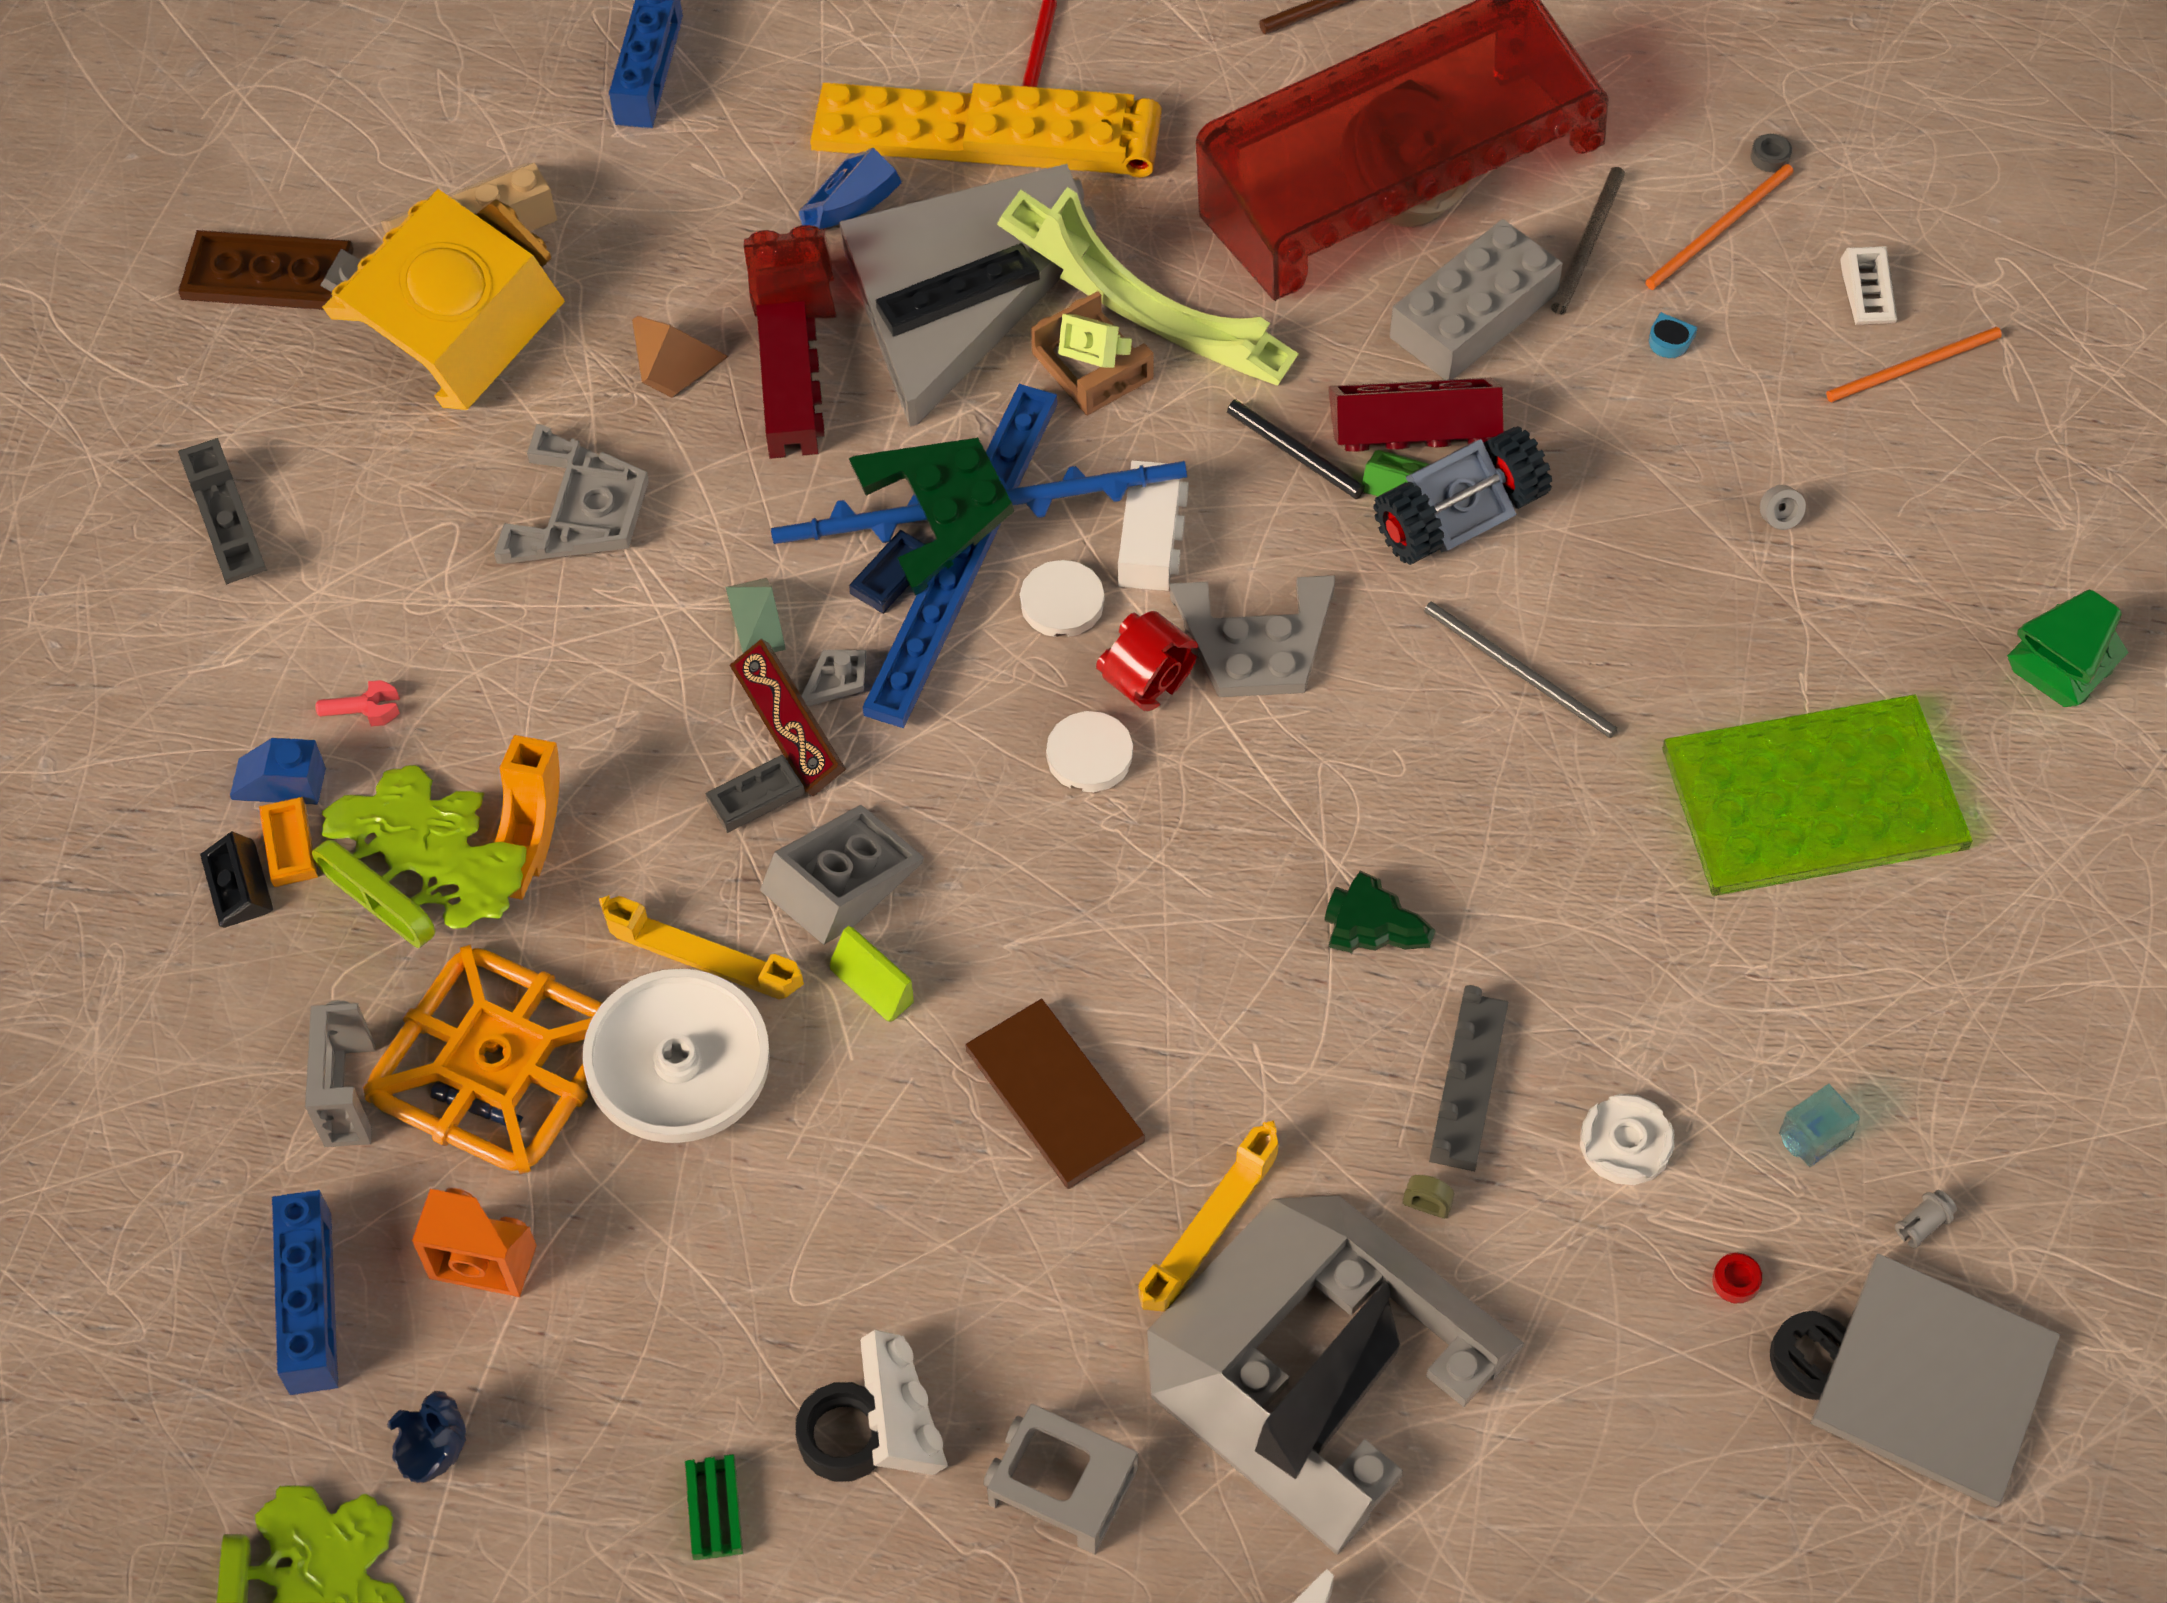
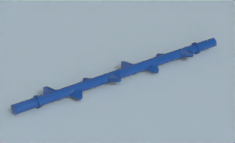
M1185 461L1150 467L1139 465L1137 469L1086 477L1076 466L1068 468L1062 481L1010 489L999 475L998 477L1013 506L1027 504L1037 518L1045 517L1052 499L1104 491L1114 502L1121 501L1128 487L1138 485L1146 487V484L1187 478ZM914 494L907 506L855 514L844 500L836 502L829 519L817 520L812 518L811 522L771 528L773 543L780 544L811 538L820 540V537L872 529L882 543L890 542L898 524L927 519Z

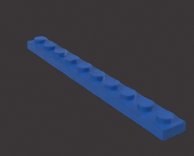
M1018 384L986 451L997 475L1002 478L1010 489L1018 488L1057 407V394ZM1001 523L975 546L973 544L969 545L953 559L954 564L948 570L945 566L927 582L928 587L916 595L863 705L865 717L900 728L905 727Z

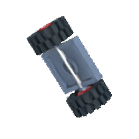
M1517 426L1484 443L1481 439L1474 441L1406 476L1408 483L1405 482L1379 495L1374 500L1376 503L1373 504V509L1377 512L1374 515L1375 520L1381 525L1378 527L1380 533L1385 534L1387 538L1385 543L1388 547H1393V554L1396 557L1400 556L1401 562H1407L1408 565H1411L1438 550L1441 552L1448 551L1516 516L1514 506L1515 509H1519L1548 494V491L1552 488L1550 485L1552 476L1547 473L1550 470V466L1542 458L1545 456L1543 450L1539 451L1537 449L1538 442L1535 438L1530 439L1528 431H1522V428Z

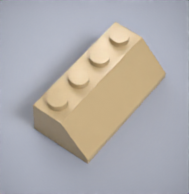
M535 163L522 164L447 194L472 213H476L489 202L497 199L509 205L516 212L518 220L529 232L557 221L551 189ZM408 211L381 221L385 232L387 233L391 229L398 227L409 216Z

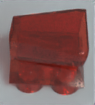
M801 225L785 234H779L771 230H761L744 239L743 246L748 271L749 295L754 316H757L756 305L805 301L807 317L837 318L829 282L834 281L832 260L824 229L811 225Z

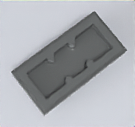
M782 754L705 794L710 807L726 832L729 833L804 795L805 791L803 784Z

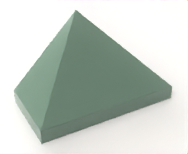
M763 578L726 587L742 653L746 652L760 639L767 641L774 652L786 650L772 586L768 579Z

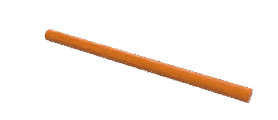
M1785 164L1649 277L1645 281L1646 286L1654 290L1793 174L1792 166Z

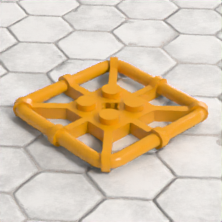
M471 944L460 947V952L455 954L445 964L416 1008H410L403 1017L405 1024L373 1068L367 1083L363 1087L365 1100L375 1105L382 1112L432 1135L433 1141L442 1146L451 1144L499 1168L519 1171L520 1175L531 1172L530 1167L537 1164L543 1158L574 1109L582 1107L588 1098L586 1092L588 1085L583 1063L571 1082L543 1069L542 1066L554 1048L585 1039L589 1024L596 1011L602 1005V1002L556 982L555 976L546 971L537 973L489 950L472 948ZM477 966L528 988L513 1012L485 999ZM465 970L474 1004L459 1026L455 1028L432 1017V1015ZM546 998H550L591 1017L550 1030L529 1020L540 1002ZM420 1033H427L447 1042L433 1063L392 1074ZM498 1048L503 1049L502 1054L504 1058L496 1063H487V1058L484 1056L486 1051L494 1053ZM437 1081L459 1090L441 1119L392 1096L395 1093ZM534 1083L559 1095L560 1098L529 1146L525 1149L515 1107L530 1084ZM475 1098L503 1111L513 1152L507 1151L458 1127V1124Z

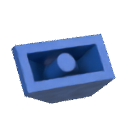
M271 738L240 757L230 793L231 799L276 803L303 797L305 804L318 805L326 766L316 741Z

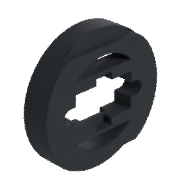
M1816 1311L1801 1312L1788 1318L1778 1329L1770 1347L1771 1365L1779 1381L1798 1396L1819 1400L1830 1372L1825 1375L1816 1365L1812 1366L1804 1359L1805 1355L1794 1346L1797 1342L1794 1335L1802 1338L1806 1334L1814 1342L1817 1341L1830 1353V1357L1835 1360L1839 1348L1822 1332L1831 1336L1840 1347L1847 1328L1837 1320ZM1791 1360H1792L1795 1364H1797L1809 1377H1807V1376L1803 1375L1801 1372H1799V1371L1795 1368V1366L1793 1365V1363L1791 1362Z

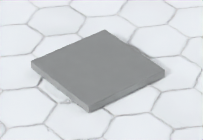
M1877 1253L1810 1424L1997 1508L2004 1496L2060 1334Z

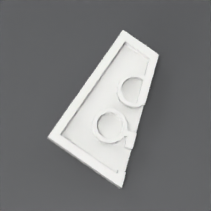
M873 1330L861 1338L860 1342L865 1387L874 1396L875 1409L868 1413L870 1429L875 1432L878 1431L879 1447L872 1451L874 1466L935 1475L948 1467L942 1449V1437L934 1426L927 1405V1393L919 1382L913 1364L914 1356L912 1349L905 1341L904 1336Z

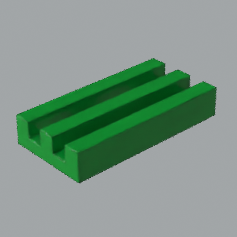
M734 1454L724 1455V1459L720 1460L708 1457L704 1458L705 1462L697 1463L695 1459L685 1460L693 1560L743 1554ZM725 1472L731 1536V1544L722 1545L716 1476V1473ZM705 1474L711 1546L703 1547L697 1476Z

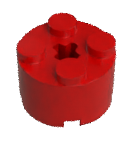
M1150 611L1142 616L1134 612L1128 615L1119 627L1121 635L1112 648L1107 649L1099 657L1096 669L1102 673L1105 681L1140 709L1151 711L1161 705L1155 700L1164 691L1171 695L1174 694L1188 677L1197 658L1191 650L1192 648H1198V643L1157 611Z

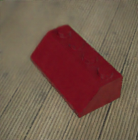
M1491 377L1329 386L1334 440L1338 445H1345V451L1369 450V444L1386 443V449H1407L1411 447L1410 442L1427 441L1428 447H1448L1452 445V439H1468V444L1481 439L1484 443L1504 432L1503 387Z

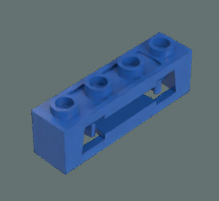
M635 0L609 90L615 125L653 129L683 19L681 0Z
M320 1190L272 1196L277 1374L290 1395L338 1388L331 1212Z

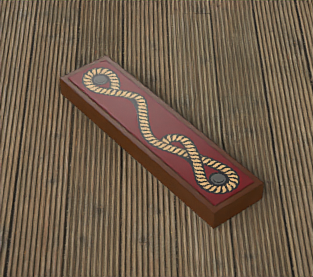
M760 639L729 665L782 754L803 784L806 793L815 796L846 770L767 641Z

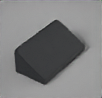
M231 831L200 854L220 927L226 928L264 916L273 911L257 848L252 839Z

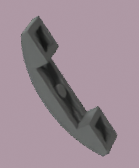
M215 438L179 450V456L197 501L225 583L229 584L267 571L219 439Z

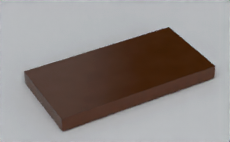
M197 230L178 292L181 300L324 310L323 306L332 297V292L322 287L321 283L339 251L343 249L353 255L354 248L350 240Z
M1042 998L965 1044L966 1052L1067 1189L1145 1142L1143 1131Z

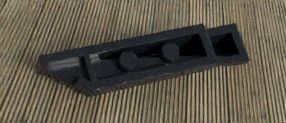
M1385 1282L1381 1284L1263 1424L1255 1452L1294 1479L1301 1473L1312 1449L1320 1454L1398 1352L1400 1341L1389 1302L1391 1295L1390 1286Z

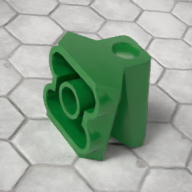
M2090 589L2061 604H2057L2054 608L2024 623L2018 629L2017 634L2022 641L2007 655L2013 672L2063 707L2077 706L2084 703L2096 686L2104 678L2110 676L2117 664L2129 653L2115 631L2122 616L2121 610Z

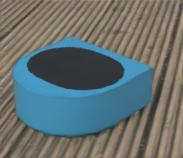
M1660 312L1650 331L1649 346L1654 353L1661 357H1679L1688 350L1696 336L1697 327Z

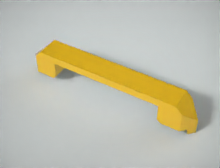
M608 895L599 898L609 932L617 939L779 1000L788 997L804 985L799 966L793 960L777 954H770L767 962L648 918L645 907L638 902L622 896L610 899Z
M1274 1120L1263 1122V1126L1251 1129L1237 1150L1236 1162L1160 1266L1156 1263L1153 1264L1138 1284L1139 1299L1143 1310L1164 1312L1173 1304L1269 1171L1278 1155L1277 1130Z

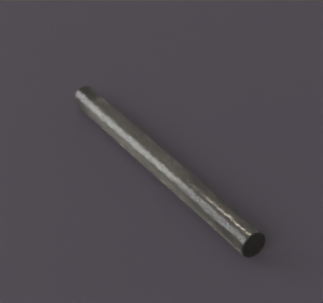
M1612 167L1555 295L1551 309L1557 314H1564L1570 304L1625 177V171L1620 167Z

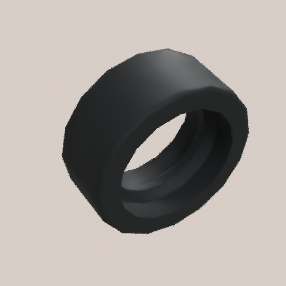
M833 1382L816 1389L803 1401L796 1416L795 1436L804 1463L816 1475L833 1482H852L869 1475L877 1467L873 1463L872 1451L879 1447L878 1431L875 1432L871 1429L870 1440L860 1452L848 1457H832L824 1454L817 1447L814 1439V1427L822 1415L838 1407L856 1408L861 1410L869 1419L868 1413L875 1409V1400L866 1387L853 1382Z

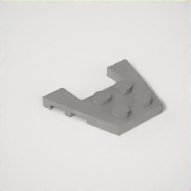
M536 424L527 452L529 463L566 468L548 526L543 529L504 523L494 552L496 562L507 564L629 548L649 483L647 472L604 452H601L600 455L581 447L578 440L571 438V441L552 434L551 428L542 424Z
M1335 575L1297 577L1296 591L1299 613L1290 615L1213 618L1210 611L1208 582L1170 584V599L1173 605L1177 606L1183 618L1186 632L1190 633L1192 639L1198 643V656L1218 697L1305 693L1318 649L1321 631L1325 625L1328 607L1334 594Z

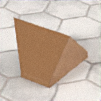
M636 316L632 319L642 383L671 398L729 357L671 325L641 316Z

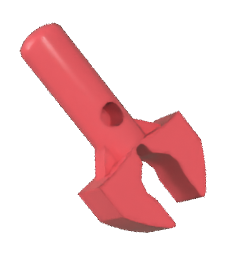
M382 680L368 681V690L361 696L318 700L315 708L316 713L320 717L362 713L368 717L371 726H383L396 718L400 712L397 703L377 704L383 700L393 701L400 700L397 689Z

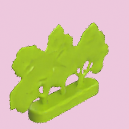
M408 765L402 769L386 770L376 785V795L371 797L344 795L322 811V815L326 818L322 824V836L329 839L350 838L356 841V849L353 854L333 840H326L312 850V855L318 867L330 881L416 948H421L434 937L436 932L433 922L420 907L421 904L435 903L444 905L445 910L442 916L445 924L452 929L467 928L474 921L483 917L501 918L503 912L510 906L508 897L521 887L523 878L521 868L526 860L527 848L523 845L506 842H495L484 846L471 847L467 843V838L479 829L480 817L475 813L482 805L484 792L455 791L441 800H431L433 780L419 766ZM375 833L377 837L367 844L365 838L369 834ZM380 851L385 855L389 870L380 876L360 861V859ZM401 871H416L423 878L422 890L411 898H408L389 883ZM436 877L437 883L429 887L428 882L430 878ZM455 884L459 887V890L452 894L441 896L440 892H436L434 895H431V891L443 885ZM460 897L461 901L455 905H452L447 902L451 898Z
M279 1486L276 1490V1498L265 1503L263 1508L255 1514L256 1527L270 1542L271 1555L260 1566H251V1544L248 1536L245 1534L223 1535L217 1603H248L249 1580L260 1579L277 1588V1596L272 1603H405L404 1597L393 1583L372 1580L366 1573V1570L376 1561L377 1557L388 1549L394 1519L392 1512L385 1505H378L376 1500L370 1495L361 1494L358 1498L342 1504L336 1514H330L313 1486ZM283 1557H290L293 1560L290 1567L276 1568L278 1560Z

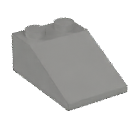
M859 805L775 851L760 891L825 945L840 936L848 925L854 927L922 864L924 857L865 807Z

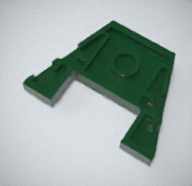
M979 438L856 455L848 458L865 495H869L899 480L906 479L936 537L935 541L898 557L900 566L915 595L923 592L928 587L927 582L945 566L948 570L954 564L953 559L969 545L973 544L975 546L1014 512L1013 504Z

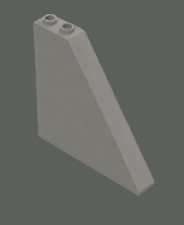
M1067 164L840 221L843 251L909 427L918 425L1061 279L1060 276L1064 269L997 225L1001 215L1020 189L1051 209L1064 190L1069 187L1078 194L1081 207L1092 229L1095 230L1097 228L1092 207H1085L1083 203L1084 191L1079 178L1073 179ZM1019 243L1024 245L1040 272V280L895 337L892 336L876 309V299Z

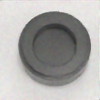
M1777 134L1761 135L1753 143L1751 161L1762 171L1777 172L1785 164H1789L1792 146L1783 136Z

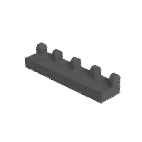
M1474 985L1464 987L1429 1162L1475 1172L1509 1001L1482 996V989Z

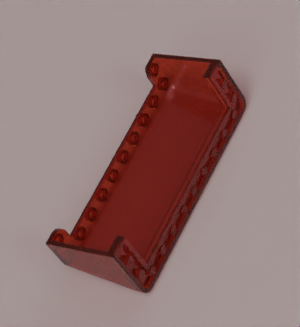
M1475 0L1207 123L1199 131L1196 138L1199 216L1267 294L1276 301L1299 291L1303 287L1308 275V256L1330 248L1348 237L1361 233L1418 204L1429 201L1437 195L1463 185L1473 178L1490 170L1497 169L1509 161L1531 153L1535 149L1558 138L1565 137L1569 133V144L1578 154L1592 152L1605 145L1609 98L1541 0Z

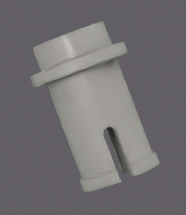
M1936 1190L1934 1193L1926 1192L1922 1197L1923 1202L1902 1221L1895 1224V1230L1904 1242L1911 1236L1912 1239L1908 1241L1910 1247L1917 1248L1923 1240L1943 1223L1947 1225L1953 1222V1214L1957 1212L1956 1204L1942 1190Z

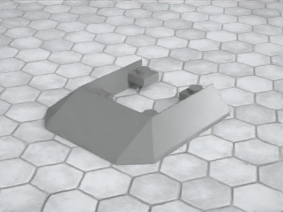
M1340 1196L1272 1199L1147 1330L1151 1398L1338 1555L1369 1520L1370 1512L1402 1478L1403 1470L1366 1439L1362 1441L1338 1469L1312 1449L1301 1473L1296 1479L1255 1452L1263 1424L1270 1416V1413L1265 1409L1289 1384L1290 1377L1256 1348L1314 1286L1352 1316L1368 1297L1385 1282L1390 1286V1298L1449 1345L1428 1368L1426 1377L1465 1407L1490 1378L1494 1380L1521 1350L1524 1342Z

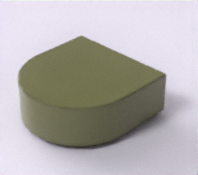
M1413 1175L1410 1177L1404 1192L1403 1204L1410 1208L1447 1219L1453 1204L1454 1191L1448 1184L1437 1178L1427 1175Z

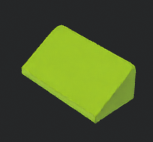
M848 925L843 930L830 960V970L886 1021H894L914 1003L912 980L857 930Z

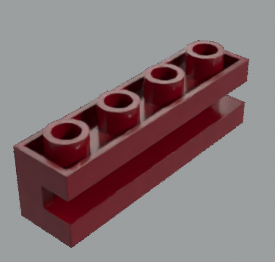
M805 301L756 305L765 433L769 459L786 457L785 445L800 443L802 456L819 454L817 438L825 437L823 412L815 413V405H822L820 380L812 381V373H819L820 370L817 348L810 349L809 344L810 341H817L815 317H807Z

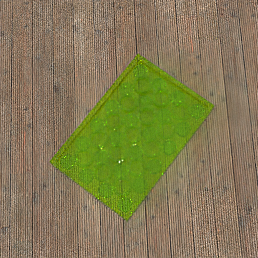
M1916 694L1664 739L1662 749L1712 896L1969 850L1973 840Z

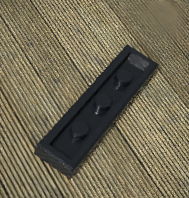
M1019 243L876 299V309L892 336L895 337L1040 280V272L1024 245Z

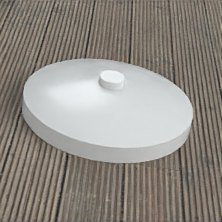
M668 969L640 976L617 989L596 1011L587 1029L583 1044V1066L587 1085L601 1111L623 1130L643 1139L664 1143H682L703 1139L734 1124L752 1107L759 1097L767 1078L770 1060L766 1026L760 1012L750 998L738 987L721 977L691 969Z

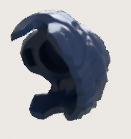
M433 1391L430 1395L426 1396L419 1411L398 1410L387 1423L390 1430L395 1428L399 1430V1435L392 1446L393 1461L398 1466L399 1472L403 1477L409 1478L411 1482H416V1484L428 1482L445 1473L457 1461L466 1442V1427L457 1408V1403L452 1397L447 1396V1393L444 1391Z

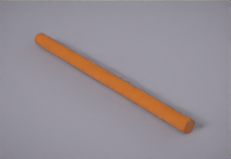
M1999 327L1991 328L1826 392L1827 399L1832 403L2002 337Z

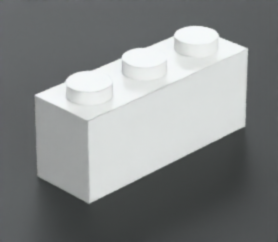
M1132 460L1131 469H1137L1139 465L1150 467L1168 463ZM1175 479L1146 484V487H1142V485L1128 487L1118 559V587L1169 591L1170 576L1179 574L1181 550L1174 549L1175 540L1183 541L1185 516L1178 515L1179 506L1187 507L1189 482Z

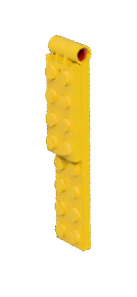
M823 82L810 142L812 151L856 154L867 151L870 148H875L882 156L1051 168L1067 164L1069 170L1129 174L1132 177L1141 178L1149 176L1153 172L1162 108L1153 99L1141 98L1134 102V94L984 83H974L972 93Z

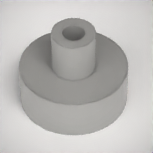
M1777 485L1770 488L1763 495L1760 502V513L1763 519L1774 528L1780 530H1787L1796 526L1802 520L1806 510L1803 496L1788 485Z

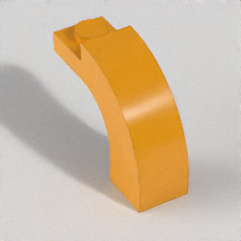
M514 735L499 767L503 785V808L495 842L523 845L527 848L526 860L521 868L523 873L521 887L509 896L510 898L523 900L532 877L540 876L550 846L557 813L560 767L556 742Z

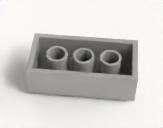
M1502 219L1393 306L1390 338L1443 379H1454L1558 294L1563 262Z

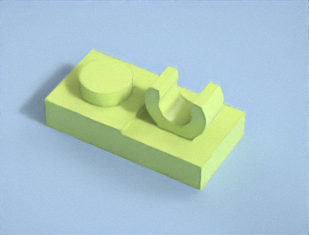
M1062 314L1058 354L1099 367L1114 368L1116 354L1130 355L1132 338L1120 337L1118 335V326L1077 314Z

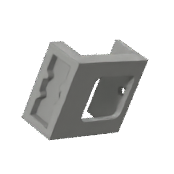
M341 1000L331 1001L326 1005L311 1006L305 1108L324 1147L371 1144V1125L354 1087H344L346 1053L375 1052L376 1045L358 1003H349Z
M1031 1403L1024 1418L1016 1416L1006 1436V1443L1010 1445L1002 1460L995 1458L988 1468L983 1484L987 1486L989 1506L996 1508L1000 1500L1076 1535L1077 1547L1096 1555L1138 1470V1452ZM1036 1430L1087 1452L1090 1456V1460L1072 1496L1066 1501L1057 1500L1011 1478Z

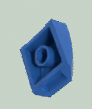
M870 148L867 151L856 154H849L799 211V218L804 232L836 226L840 224V221L856 218L871 210L886 199L902 183L897 171L875 148Z

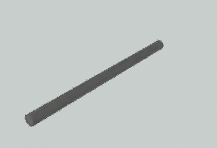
M1432 601L1427 604L1424 612L1607 737L1611 738L1616 733L1617 727Z

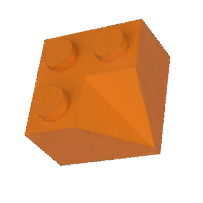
M448 1188L446 1192L435 1189L429 1190L412 1239L429 1279L516 1297L521 1296L537 1246L530 1227L524 1222L512 1217H501L499 1220L489 1219L476 1197L458 1188Z

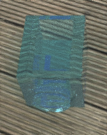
M1827 1084L1786 1113L1779 1134L1786 1149L1793 1156L1801 1157L1811 1167L1852 1139L1860 1117L1830 1084Z

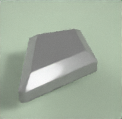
M823 650L802 694V698L807 706L863 692L865 688L866 650Z

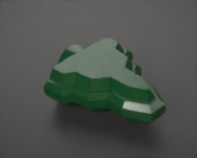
M1361 870L1348 890L1340 887L1334 889L1324 919L1325 922L1334 924L1328 944L1329 948L1350 953L1358 947L1376 951L1388 944L1405 950L1430 948L1436 930L1419 914L1402 908L1398 896L1382 888L1381 879Z

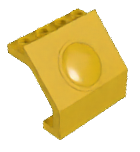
M437 189L427 200H421L414 204L408 210L409 216L398 227L391 229L384 235L383 243L374 253L365 256L358 263V270L348 280L343 281L333 289L332 297L323 306V309L332 320L361 321L372 327L422 363L442 387L434 397L443 408L468 410L560 308L565 300L531 253L440 189Z

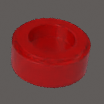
M1730 1253L1723 1256L1717 1262L1712 1275V1284L1716 1293L1722 1299L1736 1304L1746 1303L1752 1300L1760 1289L1763 1279L1762 1270L1752 1257L1743 1253Z

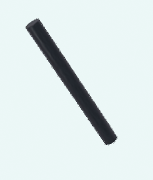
M1235 399L1229 404L1227 408L1229 415L1354 499H1358L1361 496L1365 485Z

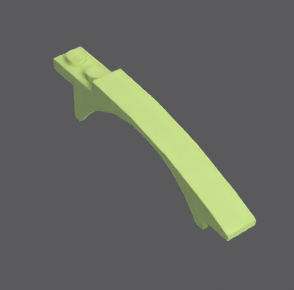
M1069 187L1064 190L1051 209L1020 189L997 223L998 226L1064 269L1060 276L1061 279L1088 296L1098 291L1101 294V303L1182 348L1277 386L1299 354L1267 333L1266 329L1270 323L1262 317L1227 318L1206 314L1179 304L1146 285L1127 270L1103 245L1084 214L1078 194Z

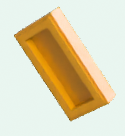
M303 797L259 806L270 879L274 888L318 878L316 862L312 855L313 845L307 809Z

